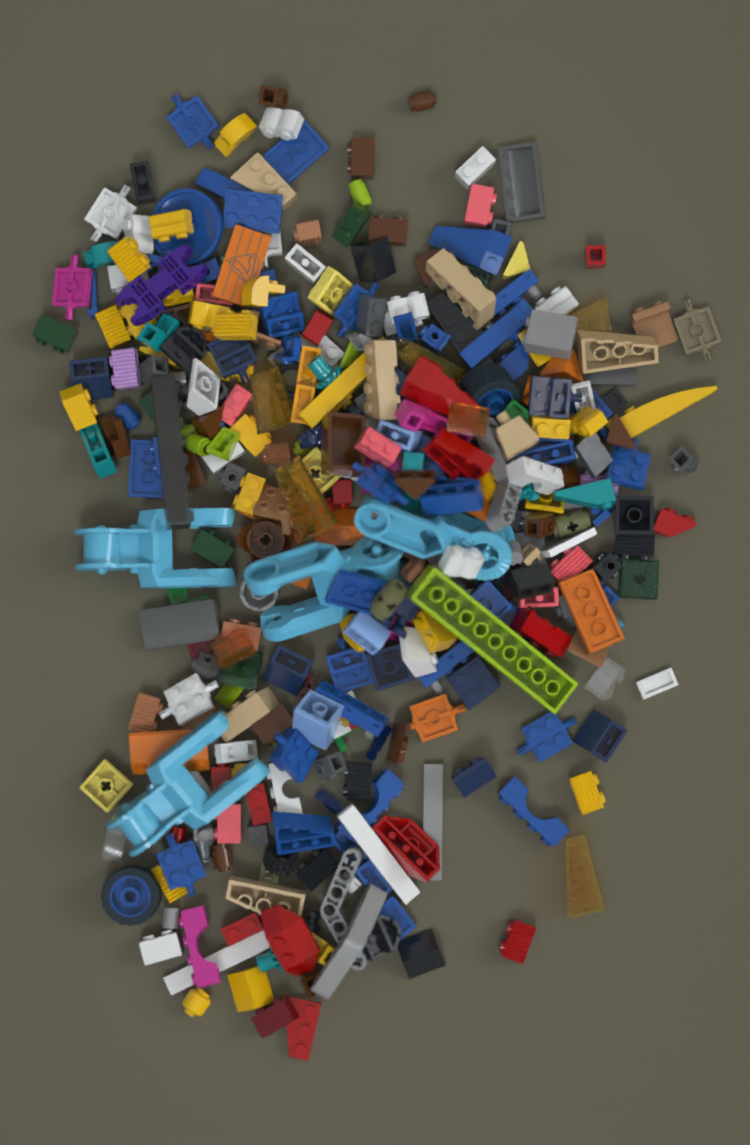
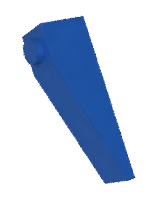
M435 226L428 244L440 250L444 248L455 257L497 275L513 237L490 229Z

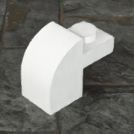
M256 740L215 744L217 764L258 758Z

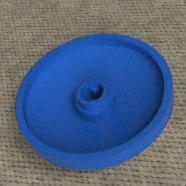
M178 189L164 196L154 208L152 215L182 209L190 210L194 233L188 234V238L185 239L172 237L169 242L159 243V240L153 239L154 248L162 257H165L171 251L183 245H189L193 252L188 257L189 260L185 266L196 265L208 259L217 249L223 233L222 215L217 204L205 193L194 189Z

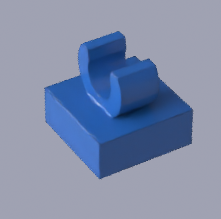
M148 253L151 266L147 270L148 273H151L153 267H157L158 272L161 271L157 262L163 257Z
M613 507L607 510L591 508L590 511L595 515L592 522L598 527L612 514Z

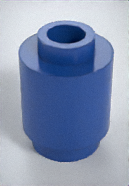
M122 402L114 409V416L121 418L123 426L130 431L134 430L142 422L140 415L129 403L124 404Z

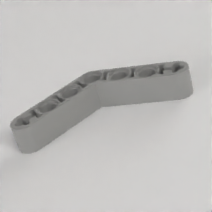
M489 417L473 428V432L481 450L496 459L490 469L497 485L486 519L488 528L496 533L512 524L522 487L511 484L508 481L506 465L515 461V459L512 458L506 461L495 435V430L499 425L493 418Z
M356 846L348 848L343 854L320 909L321 915L337 944L343 939L350 924L342 909V905L363 858L362 850ZM354 852L356 858L352 861L350 865L348 864L351 859V855L349 854ZM341 870H348L350 878L342 877ZM334 887H339L342 890L341 896L335 895ZM326 905H332L335 908V913L327 912ZM336 922L343 923L344 930H338L335 926ZM364 948L357 957L362 958L363 961H355L351 966L352 969L359 971L368 964L369 959Z
M371 883L367 886L343 939L313 981L310 991L326 1000L330 998L363 950L387 897V892Z

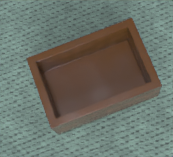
M327 412L322 417L321 474L357 478L361 475L352 466L357 461L365 467V455L354 448L361 433L365 430V415Z

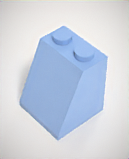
M309 690L294 710L292 728H297L311 744L327 750L334 740L344 705Z

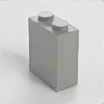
M532 309L531 316H527L525 327H528L527 333H523L521 344L525 345V352L570 360L578 326V317Z

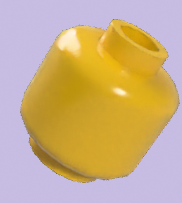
M201 988L190 989L182 1001V1005L185 1007L184 1012L191 1017L195 1015L202 1016L211 1004L210 995Z

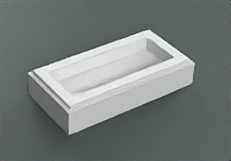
M671 667L635 682L643 700L679 685Z

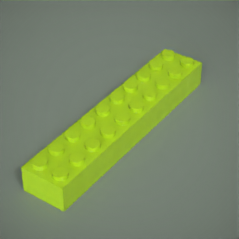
M428 564L407 591L406 597L549 712L556 714L577 687L578 683L437 568Z

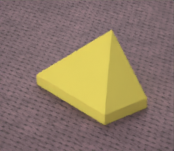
M522 241L519 242L502 276L505 280L521 275L530 269Z

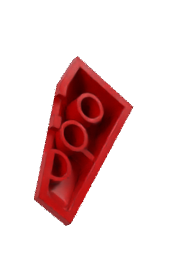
M421 355L407 376L400 395L426 408L475 424L482 408L465 391H461L454 384L455 381L452 378L449 379L442 372L443 369L437 363Z

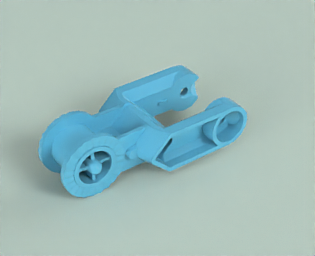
M371 494L364 495L365 500L360 504L355 514V525L362 534L422 559L437 554L443 555L447 546L459 545L464 549H479L485 561L475 578L477 580L486 581L499 578L508 570L511 564L512 551L508 542L515 541V534L510 525L494 533L488 528L485 521L465 513L425 516L421 502L419 512H405L390 504L386 505ZM397 500L390 502L391 504L400 505ZM377 512L379 516L377 518H373L371 516V513Z
M185 508L141 510L137 524L129 525V529L106 528L104 525H99L97 528L74 530V535L83 536V564L75 565V571H97L98 574L104 575L107 571L130 570V574L138 575L141 588L237 586V579L231 568L173 570L172 528L232 527L235 509Z
M366 536L356 542L352 548L340 552L335 545L313 542L251 563L244 571V580L253 595H269L283 585L308 577L312 578L317 594L316 597L289 606H273L261 613L260 624L264 638L273 642L283 641L341 622L351 609L325 603V596L339 569L387 582L391 581V579H397L406 584L408 581L398 575L407 564L399 560L404 551Z
M222 710L208 717L161 754L146 769L151 784L147 786L148 790L136 796L129 803H125L122 809L115 813L105 825L109 830L118 826L133 844L128 851L131 857L139 855L140 852L149 848L151 844H155L175 823L179 825L185 822L194 830L209 823L269 774L270 769L258 758H255L208 795L183 765L229 728V722Z

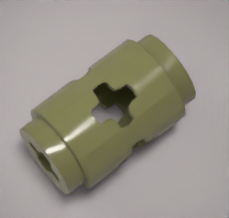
M578 509L555 516L556 526L552 536L553 538L561 539L591 528V521L587 510Z
M397 579L388 581L371 602V607L369 608L371 614L379 620L389 618L406 597V586Z

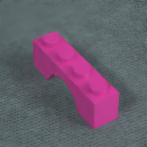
M403 399L394 414L400 426L417 432L419 429H425L436 434L444 428L468 443L474 436L467 423Z
M200 906L180 911L181 916L178 917L180 927H184L186 934L183 935V942L190 954H187L189 966H193L194 973L191 974L193 985H197V988L200 989L222 983L218 964L205 960L198 949L199 937L209 927L205 907Z

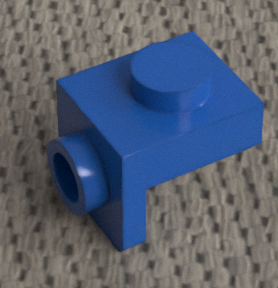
M285 335L284 354H275L274 358L281 360L282 364H292V361H300L301 338L294 335Z

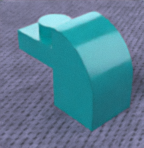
M119 241L92 246L90 250L83 252L86 268L96 270L105 265H116L109 253H107V250Z
M163 313L155 326L147 322L137 336V339L147 347L157 352H162L159 348L178 329L181 323Z

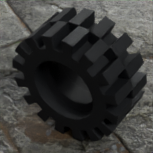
M274 842V845L271 843L265 848L263 867H265L266 871L269 870V874L275 873L276 877L281 874V877H285V874L290 876L291 872L294 874L298 867L299 854L294 852L278 855L276 843ZM275 858H284V859H286V860L281 861V860H277V859H275Z

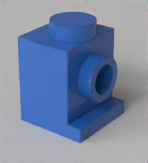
M214 258L203 263L208 267L210 273L200 283L212 284L217 282L220 269Z
M433 324L429 327L425 325L419 334L422 336L419 343L438 355L451 335H447ZM431 334L435 335L437 339H433Z

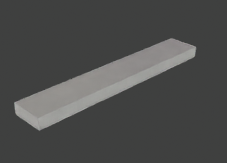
M424 764L423 831L439 845L440 871L430 880H442L443 764Z

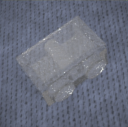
M606 657L603 666L595 670L583 688L601 701L609 700L614 693L612 688L616 683L620 684L626 675L623 674L625 669L609 657Z

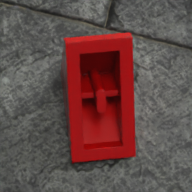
M321 309L317 310L304 330L302 337L318 346L337 319Z

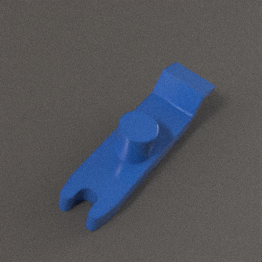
M95 271L92 272L90 292L92 308L87 310L91 319H94L95 313L100 312L98 280Z

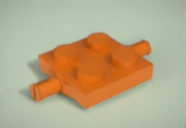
M446 694L409 706L412 713V722L407 723V725H411V730L415 729L419 733L423 743L457 731L455 715L466 712L465 708L460 709L464 707V704L452 707L448 702Z

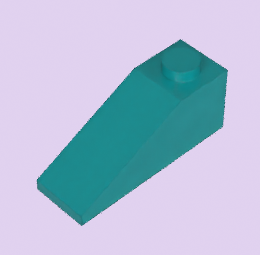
M98 423L80 429V434L99 478L102 479L118 472Z
M404 451L402 470H425L426 454ZM403 490L401 494L410 501L405 507L400 503V510L419 512L420 496L415 500Z
M610 478L555 491L553 495L556 501L593 509L601 508L602 510H607L616 503Z

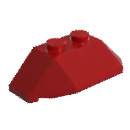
M385 815L371 828L401 868L410 876L427 883L440 871L439 845L412 819Z
M279 904L262 910L260 913L265 938L283 970L296 977L313 971L321 949L303 917L283 908Z

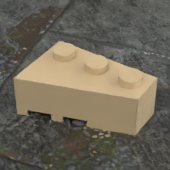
M258 152L230 177V180L252 191L284 195L282 211L297 199V193Z
M269 686L259 692L253 690L245 696L247 698L246 701L243 703L241 701L236 702L231 706L232 711L229 713L223 712L229 722V728L221 735L225 743L241 734L281 705Z

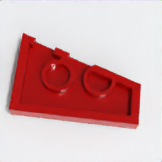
M284 994V999L289 997L300 1017L286 1025L289 1057L308 1061L321 1003Z

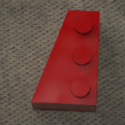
M444 428L434 434L423 449L453 480H456L457 477L478 480L487 474L496 460Z
M520 608L509 628L514 630L520 637L530 640L529 644L533 647L545 649L544 653L549 657L554 658L556 656L562 658L573 637L557 626L550 624L547 619L537 616V612L534 610Z

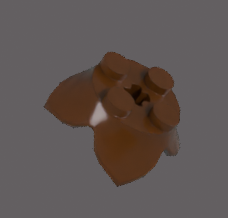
M256 516L253 523L244 526L236 536L238 546L244 552L250 554L252 562L291 550L295 543L292 533L290 535L283 534L280 520ZM265 534L271 538V542L267 546L264 545V542H261V538H264Z

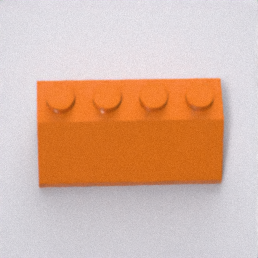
M335 508L334 513L317 517L315 542L331 544L336 547H353L361 538L366 537L355 525L354 519L357 509Z
M193 729L129 733L130 761L133 775L147 774L146 769L161 754ZM209 745L205 746L199 753L183 764L188 771L201 772L210 770Z

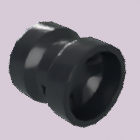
M303 910L302 916L309 930L319 932L320 925L318 920L321 918V912Z

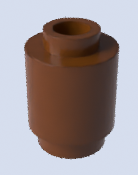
M430 90L413 93L412 96L408 97L411 112L433 109L434 104H437L435 93H431Z
M227 843L212 846L213 851H211L214 869H218L219 872L229 871L230 866H233L230 847L228 848Z

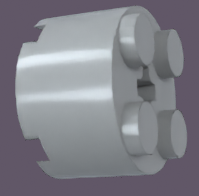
M243 580L240 587V598L248 609L255 612H264L277 603L279 589L269 595L255 597L245 580Z

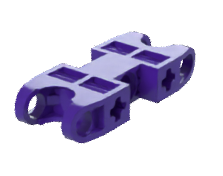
M183 245L159 260L157 263L161 271L149 280L145 281L140 275L126 285L117 295L115 303L118 307L131 304L138 305L134 311L135 314L130 319L134 326H140L163 312L166 307L162 300L178 289L184 296L206 276L208 267L205 264L193 267L185 266L189 260L188 257L193 252L189 245Z

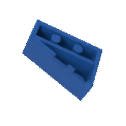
M539 438L540 440L537 444L514 457L517 460L524 456L551 466L566 464L576 460L572 440Z
M441 475L440 478H435V482L420 495V500L425 516H437L481 511L483 509L484 495L480 481L477 479L457 477L456 480H452Z
M272 811L274 837L278 855L335 846L331 816Z

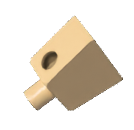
M506 411L496 416L501 426L495 430V435L506 461L539 442V437L520 416L511 420Z

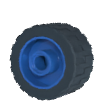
M488 363L474 367L462 377L457 386L461 391H465L482 408L474 425H478L489 417L493 418L500 425L496 416L513 399L519 404L521 402L519 388L506 369L498 364Z
M136 865L126 866L118 869L107 878L102 888V906L106 914L113 921L128 926L139 925L151 918L158 910L162 900V889L153 873L148 871V869Z

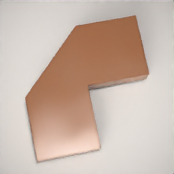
M404 552L403 557L409 562L398 575L411 583L424 569L426 558L422 559Z

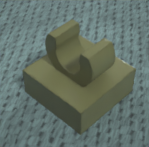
M262 862L259 881L278 884L279 875L276 877L275 873L269 874V870H265Z

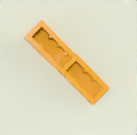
M302 346L290 422L307 425L299 414L314 400L316 376L307 365L313 358L321 354L320 348Z

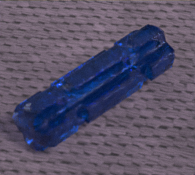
M386 725L382 733L378 737L376 736L371 745L372 748L366 753L367 758L372 761L376 759L377 752H380L387 740L386 737L392 731L390 727Z
M320 789L315 795V798L320 802L323 801V805L334 814H340L345 809L332 796H328L327 792L323 789Z

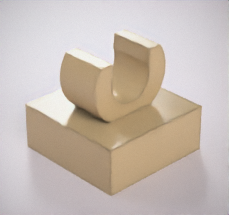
M528 542L521 549L523 555L522 563L531 567L533 566L532 562L536 558L540 561L542 560V557L539 555L541 552Z

